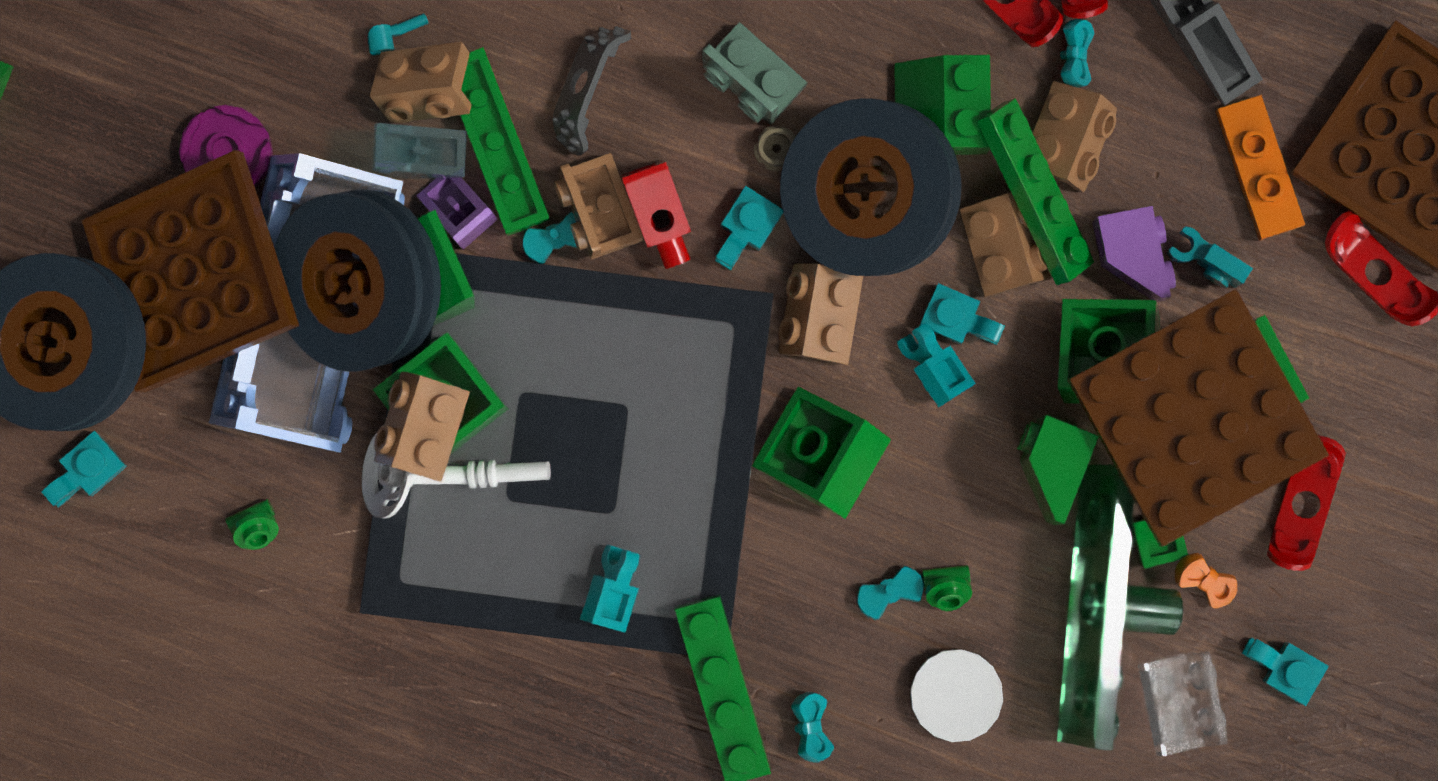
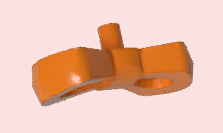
M1199 553L1185 556L1178 562L1175 568L1176 584L1181 588L1197 586V588L1205 592L1209 606L1214 609L1228 605L1237 594L1236 577L1232 574L1217 573L1213 567L1207 565L1204 557Z

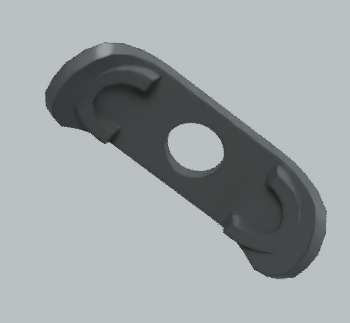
M615 26L612 30L600 27L599 32L585 36L584 41L578 48L552 118L554 131L557 135L556 139L574 155L581 156L588 150L585 131L589 120L585 117L586 111L608 56L614 57L619 45L632 39L631 30ZM587 71L588 78L585 86L580 92L575 93L578 78Z

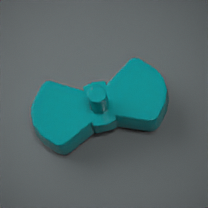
M1073 19L1068 21L1063 27L1068 46L1066 50H1062L1060 53L1062 60L1067 59L1060 75L1066 85L1082 88L1091 82V74L1087 64V50L1094 36V29L1087 20Z
M573 212L567 214L558 225L552 224L546 227V229L528 228L526 230L522 247L525 255L531 261L544 264L553 249H559L565 245L578 248L570 228V224L576 223Z
M904 565L892 579H886L880 584H861L857 592L856 602L858 608L865 616L873 620H879L888 604L895 603L899 599L919 602L924 593V581L919 572Z
M815 692L800 694L793 701L791 709L799 721L795 725L796 733L801 735L798 755L806 761L819 763L831 755L834 745L822 732L821 718L828 703L827 699Z

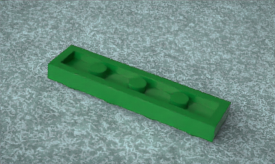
M482 47L474 50L469 54L461 88L472 104L469 114L460 116L506 235L510 236L550 220V217L485 49Z
M1016 98L1008 100L978 119L977 123L1056 286L1068 283L1091 266L1094 260Z
M720 594L675 606L676 616L725 781H747L771 774V767Z

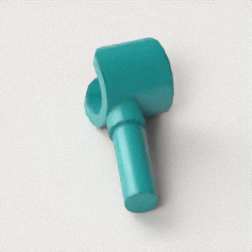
M425 13L399 24L373 26L367 37L370 54L380 55L381 52L395 50L393 37L401 36L429 24Z

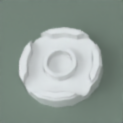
M962 649L943 650L926 659L916 672L910 688L911 708L920 725L933 736L950 742L970 741L986 733L998 719L1003 703L1002 683L994 667L980 655Z

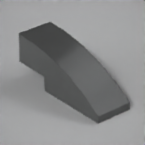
M1150 0L1175 41L1221 104L1226 105L1263 80L1218 2L1212 0Z

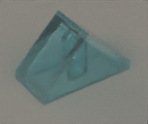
M375 123L373 171L404 179L465 177L467 131Z

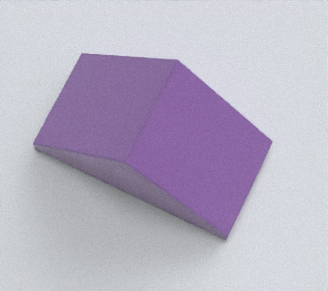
M451 166L416 195L430 212L436 210L445 230L463 250L497 221V218L488 206Z

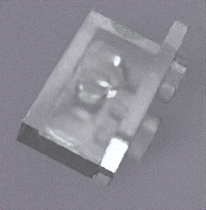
M1209 652L1180 654L1138 664L1156 756H1167L1204 746L1227 744L1226 717L1221 709L1216 685L1217 673Z

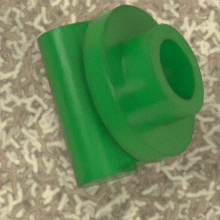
M265 499L225 518L235 544L243 549H262L276 538L279 531L274 517L275 511L269 499Z
M968 565L922 570L926 600L931 606L943 611H953L961 608L972 597Z

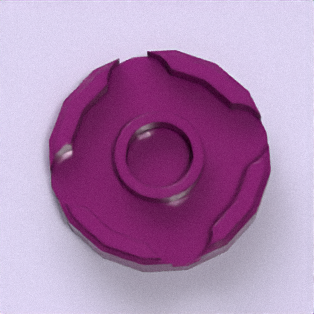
M221 105L208 109L204 113L201 112L192 118L182 133L179 153L185 172H188L233 150L243 152L254 187L262 182L268 172L273 149L270 134L257 117L243 108Z

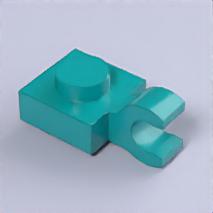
M745 186L721 223V227L731 233V235L718 252L715 261L731 271L747 244L760 251L784 214L783 209Z
M1186 226L1179 233L1189 239L1191 243L1190 251L1182 253L1178 249L1170 247L1166 252L1169 258L1177 263L1198 261L1197 264L1206 269L1203 275L1214 284L1227 289L1229 284L1234 288L1242 285L1253 269L1215 243H1208L1195 229Z
M939 283L920 323V326L924 323L928 324L935 334L962 345L967 333L997 345L1005 328V325L976 315L981 301Z
M924 323L912 331L914 337L910 333L897 341L899 350L905 357L920 363L913 370L938 407L946 404L976 384L951 345L942 350L936 340L934 331L928 324Z
M94 430L59 460L68 472L49 484L42 491V494L53 506L56 505L57 507L62 506L81 488L89 496H94L123 471L127 465L102 436Z
M606 545L601 558L605 575L604 577L593 576L580 617L581 620L620 632H626L639 588L629 585L632 575L639 564L640 555L638 553Z
M1250 637L1241 652L1246 657L1269 669L1262 682L1304 706L1308 704L1329 667L1289 642H1284L1280 651L1277 652L1262 641Z

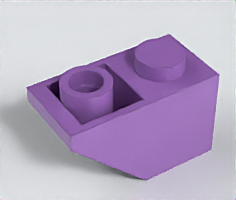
M1153 206L1098 216L1092 221L1101 267L1151 300L1160 302L1171 297L1170 289L1176 287L1175 274L1171 261L1164 262L1160 244L1166 243V231L1162 217H1155Z

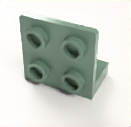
M740 22L716 48L707 44L702 50L703 68L706 71L703 74L704 77L722 93L729 88L737 95L740 101L738 107L756 123L763 119L771 126L808 83Z

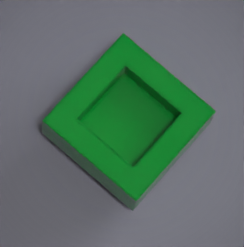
M1145 520L1130 524L1141 569L1178 561L1188 555L1184 535L1163 547H1159Z

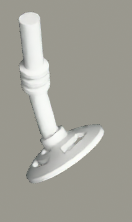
M375 434L364 459L362 493L366 507L373 516L390 518L402 507L413 484H468L470 489H475L478 484L480 488H486L489 483L490 487L493 488L497 487L500 482L550 480L551 469L549 461L497 464L496 460H489L488 465L484 460L479 461L478 465L475 461H469L467 466H446L442 482L375 462ZM378 480L380 484L384 487L380 492L378 489ZM390 500L396 501L392 506H386Z

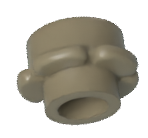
M772 126L765 128L759 133V141L754 145L756 160L759 163H764L766 169L770 171H782L785 157L796 136L785 127L775 128ZM776 144L781 147V151L778 153L772 151V147Z

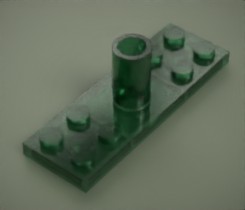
M1114 464L1088 465L1079 486L1057 741L1112 751L1113 740L1117 737L1119 731V717L1116 713L1117 693L1123 684V669L1120 665L1123 631L1174 635L1179 630L1183 618V600L1178 590L1127 585L1129 554L1136 538L1135 527L1132 524L1135 501Z

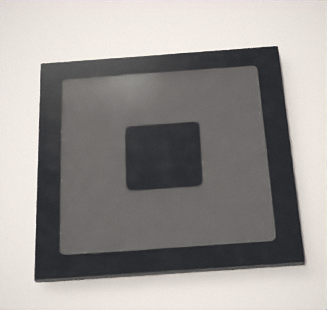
M455 253L474 294L475 308L432 326L427 337L415 351L405 358L393 362L392 374L448 332L457 341L509 410L454 451L449 457L447 466H467L469 461H475L478 465V462L482 460L486 461L487 465L489 460H496L497 464L549 461L551 477L550 480L500 482L497 487L493 488L490 487L489 483L486 488H480L478 484L475 489H470L468 484H413L402 507L395 515L390 518L372 516L360 613L688 655L676 616L675 606L720 594L731 630L774 293ZM378 480V489L380 492L384 487L380 484ZM390 500L386 506H392L396 501ZM607 544L640 555L638 567L633 573L629 584L639 588L625 633L580 619L593 576L604 577L605 575L601 558Z

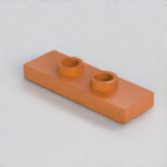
M1262 95L1217 109L1215 112L1259 241L1305 226Z

